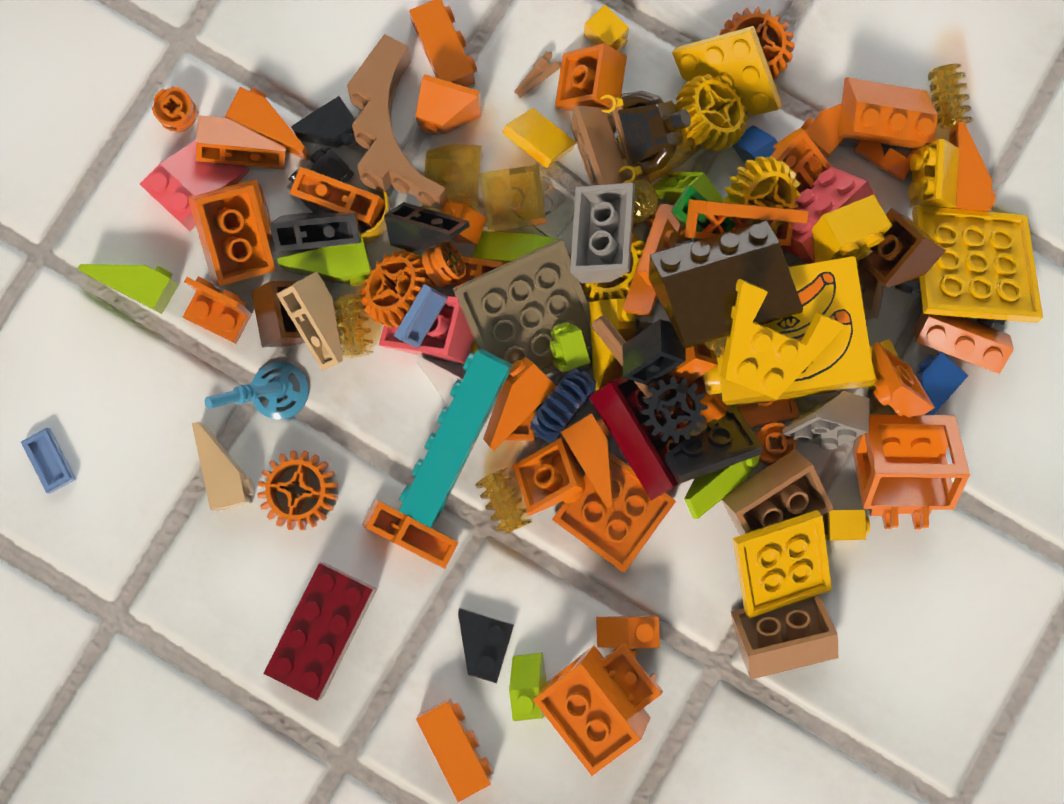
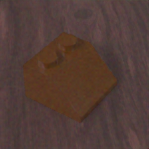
M890 208L886 213L892 226L883 235L885 239L871 247L872 252L859 260L887 288L925 275L946 251L911 219L893 208Z
M269 281L251 291L262 348L288 347L305 343L276 295L297 281Z

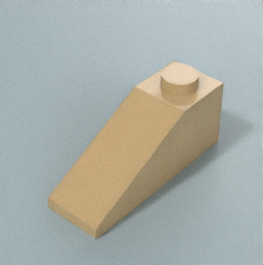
M316 271L277 293L276 295L321 370L342 362L343 358L332 296L318 272Z
M199 422L192 423L210 510L221 511L252 503L251 495H254V488L251 479L246 477L243 470L206 425Z

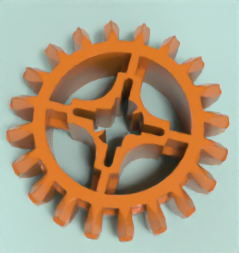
M759 6L755 8L753 14L748 8L744 9L742 15L736 12L732 20L728 19L725 22V29L720 30L719 35L754 26L757 29L756 33L766 61L768 59L771 60L767 64L773 80L777 79L779 72L783 73L787 69V63H790L793 58V54L790 52H793L795 48V43L790 42L793 39V32H786L789 27L788 22L780 24V14L773 18L770 16V9L765 14H762ZM767 34L770 35V37L774 40V42L771 41V40H769V38L767 37Z
M406 250L402 252L394 251L392 256L385 254L382 262L376 261V268L371 270L369 278L364 280L366 287L360 291L364 296L361 302L364 304V311L375 322L393 329L400 326L424 284L433 289L437 287L427 275L421 256Z
M294 450L290 452V460H288L285 454H280V465L271 460L269 464L274 470L272 472L262 471V474L268 477L267 482L258 481V486L266 488L265 492L257 494L258 498H267V501L262 503L260 507L263 510L272 508L267 514V518L272 520L278 516L276 520L277 526H283L287 520L288 530H294L296 522L299 530H306V520L311 527H316L317 521L315 516H318L321 520H326L327 516L322 510L324 508L329 511L334 510V506L327 502L329 499H338V495L330 493V489H336L339 486L338 483H329L328 480L332 479L336 474L334 471L324 473L329 463L324 461L318 465L320 456L316 454L310 460L309 452L307 451L301 453L300 459L297 451ZM298 467L297 472H294L293 478L286 483L278 482L286 471ZM307 467L317 475L321 490L309 486L308 475L306 474ZM297 483H300L301 488L311 491V493L298 494L299 498H297V494L285 488L298 487ZM276 491L287 495L288 506L290 507L289 513L278 503ZM318 498L316 505L311 510L298 515L299 509H302L305 500Z

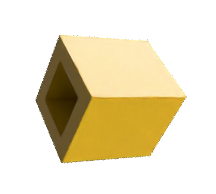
M603 5L584 25V36L594 46L605 43L620 52L628 43L629 27L606 5Z
M830 510L823 515L826 541L866 540V534L870 533V519L868 516H865V510Z

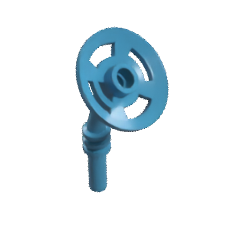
M274 362L261 368L253 378L252 384L234 387L233 391L206 397L205 406L208 409L235 402L239 405L253 402L256 409L266 417L276 420L288 419L298 414L305 406L309 396V385L304 373L296 366L287 362ZM281 369V372L270 374L265 379L262 378L269 371ZM292 373L299 380L300 392L293 391V385L288 379ZM279 377V380L268 383L271 379ZM265 396L269 401L266 407L260 402L259 397ZM288 396L285 401L277 403V399L281 400ZM293 400L296 402L288 410L277 412V407L287 406Z

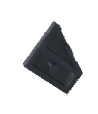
M459 608L458 618L467 673L470 676L497 684L514 624Z

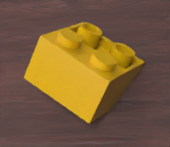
M938 139L914 151L910 159V170L912 171V183L908 189V198L911 200L910 208L914 209L916 205L942 208L956 207L959 148L945 139Z
M875 195L822 215L812 228L815 263L855 256L856 260H860L872 252L871 247L885 239L883 235L892 224Z

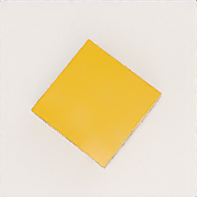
M534 108L506 124L502 131L506 137L545 168H548L572 151L577 143Z

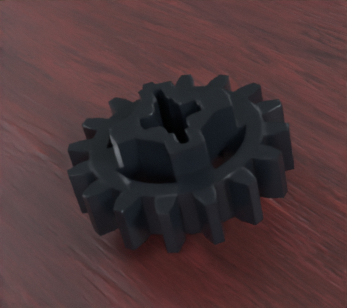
M672 375L668 376L667 383L662 379H657L658 387L656 389L650 386L647 387L651 395L649 397H641V400L647 403L646 408L639 409V413L648 417L643 420V425H652L649 433L655 436L661 432L660 440L665 442L669 435L675 443L679 442V435H682L687 440L691 439L689 431L692 429L699 432L700 428L696 425L697 422L706 421V418L700 415L701 411L708 409L707 405L700 403V400L705 397L704 393H695L698 386L696 383L692 382L686 386L687 378L681 377L678 383H676V379ZM673 389L668 396L662 399L658 398L663 392ZM687 395L691 399L692 409H689L685 401ZM662 405H675L680 410L685 411V413H671ZM654 409H657L662 417L661 425L655 418ZM686 419L688 420L685 425L676 429L678 423Z

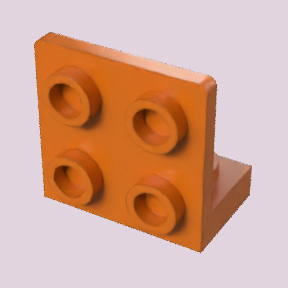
M199 276L196 281L186 277L184 283L196 292L182 317L237 344L252 315L245 308L247 303L240 300L239 296L225 289L221 294V290L214 287V284Z

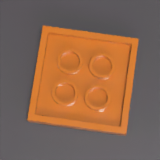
M610 452L615 510L609 513L588 476L585 474L583 477L585 491L581 498L573 503L564 502L552 520L624 573L676 503V500L667 493H663L657 498L650 500L632 468Z

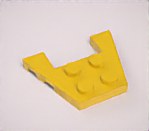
M738 279L735 289L738 292L736 305L732 306L731 318L733 319L730 336H727L720 375L726 380L778 399L843 330L845 325L816 312L804 337L799 341L753 322L768 292L763 288Z

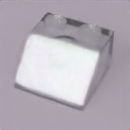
M556 161L548 168L537 162L531 168L509 209L544 236L558 239L574 219L576 187L590 185L559 161Z

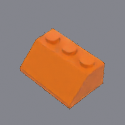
M849 77L844 79L838 137L913 149L922 148L935 141L938 114L927 91Z
M252 184L217 189L188 197L213 283L220 287L276 271Z

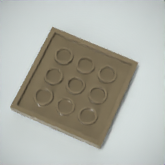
M558 239L452 288L479 350L483 349L511 364L527 357L546 375L557 370L553 361L558 358L553 356L550 348V342L553 341L550 331H553V327L558 324L570 323L581 329L588 354L592 353L590 308L580 282L570 273L571 259L563 240Z

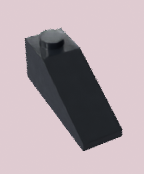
M406 202L401 203L384 215L390 245L409 252L449 241L470 226L467 220Z
M299 213L281 215L270 223L276 252L358 244L362 242L357 213Z

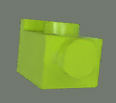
M561 323L554 326L553 331H550L553 339L550 342V348L553 356L558 358L553 361L554 366L560 371L566 372L590 363L581 329L570 323Z

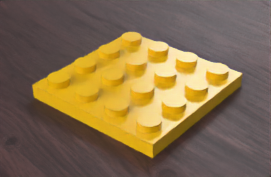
M915 206L912 210L913 222L946 250L925 275L919 277L923 314L1038 323L1043 318L1027 215Z

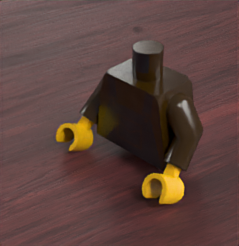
M646 91L624 93L618 98L612 95L602 96L600 100L610 98L613 101V107L601 110L602 112L610 113L616 107L622 106V109L618 110L632 164H638L635 168L627 165L620 168L619 174L626 170H631L633 173L632 178L623 183H634L638 175L646 176L664 168L675 154V147L683 143L684 138L681 129L687 128L691 124V117L688 111L683 109L676 112L673 102L663 103L660 96Z

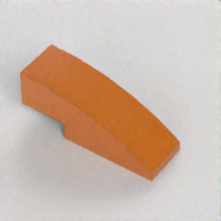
M377 499L374 500L361 524L364 528L444 569L459 543Z

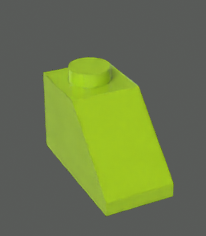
M543 652L516 655L512 658L509 695L513 721L545 717L533 701L547 683Z

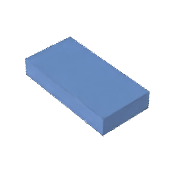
M424 284L394 336L418 348L448 297Z
M45 428L21 441L46 493L51 494L76 480L50 428Z

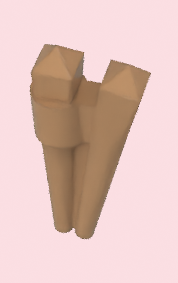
M546 51L542 57L540 56L534 63V68L516 88L514 93L518 94L519 98L561 68V62L555 61L552 65L548 63L552 58V52Z

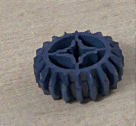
M578 367L570 370L537 411L531 421L530 429L542 440L544 439L548 443L554 442L589 399L596 388V381L591 378V375L580 370Z

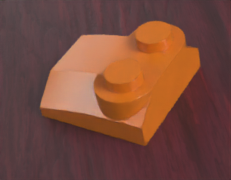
M879 342L875 343L872 348L871 359L877 381L874 383L876 388L874 395L878 401L884 406L889 404L899 416L905 415L908 418L925 415L935 408L911 366L883 347Z
M562 438L557 439L512 466L527 508L526 513L529 516L561 501L573 503L579 500L585 491V482L577 459L567 442Z

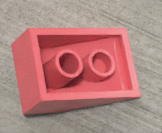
M195 140L161 162L140 185L187 230L191 231L196 225L188 197L238 184L250 170L242 165L196 161Z
M447 296V301L418 348L394 336L398 327L392 329L386 326L383 327L379 345L442 361L464 364L470 354L474 338L457 298Z

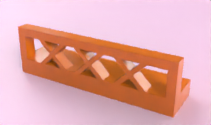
M689 199L685 237L704 239L724 233L720 224L729 216L736 225L732 230L746 226L752 219H756L757 222L768 220L767 222L770 227L777 221H783L781 238L777 239L780 245L790 246L793 223H807L809 211ZM698 213L705 214L710 222L702 232H696Z

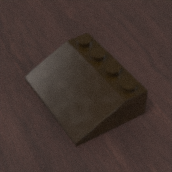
M766 220L650 254L648 279L684 349L730 335L733 322L731 312L732 306L736 305L738 292L735 289L738 279L763 288L768 292L753 322L763 325L802 313L803 311L780 242Z

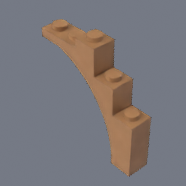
M384 34L347 84L350 101L354 106L362 110L352 124L355 140L359 145L368 149L357 165L360 178L367 187L371 189L378 188L383 192H386L392 184L397 191L403 194L408 192L417 197L418 201L424 206H433L441 211L447 203L446 188L421 175L409 163L396 142L391 128V110L395 91L401 77L410 65L411 59L409 46Z

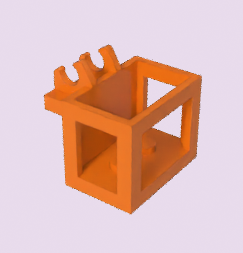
M869 414V432L856 438L852 450L863 509H869L870 516H882L884 529H892L899 526L898 514H911L915 530L929 528L931 511L954 510L970 476L955 415H918L908 418L905 415ZM948 447L953 464L947 463L945 454Z
M625 642L605 658L593 645L550 678L533 699L591 776L642 739L651 718L644 707L663 693V690L656 682L657 676L654 673L648 676L635 659L638 652L635 648L631 650Z

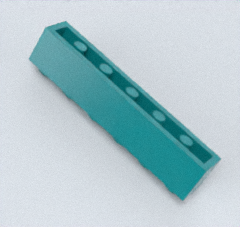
M483 349L476 351L475 354H469L463 366L466 373L462 381L457 380L451 390L450 396L454 398L449 408L445 406L438 417L437 422L441 425L436 434L431 433L424 448L428 452L424 460L419 459L412 471V475L416 477L411 486L406 485L399 498V501L403 502L399 512L430 528L437 522L508 378L513 364Z

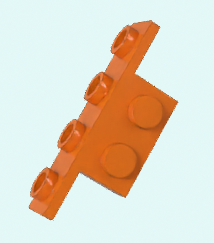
M660 204L623 305V310L626 313L645 316L652 315L658 296L648 279L650 254L676 247L683 226L671 212L674 205Z

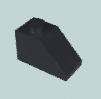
M337 96L291 126L297 138L304 142L339 148L342 145L347 146L356 141L352 127L355 118L340 96Z

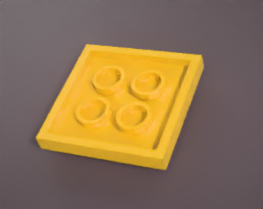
M818 510L732 538L744 611L749 618L832 590L823 516Z

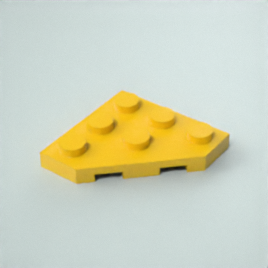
M754 26L676 47L672 52L682 79L691 81L694 77L699 75L705 76L708 73L712 78L719 76L721 82L729 83L731 89L737 88L735 93L738 97H743L741 103L748 108L746 113L755 116L780 109L782 103Z

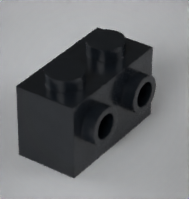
M659 319L622 345L623 377L648 386L686 361V349H684L671 322Z

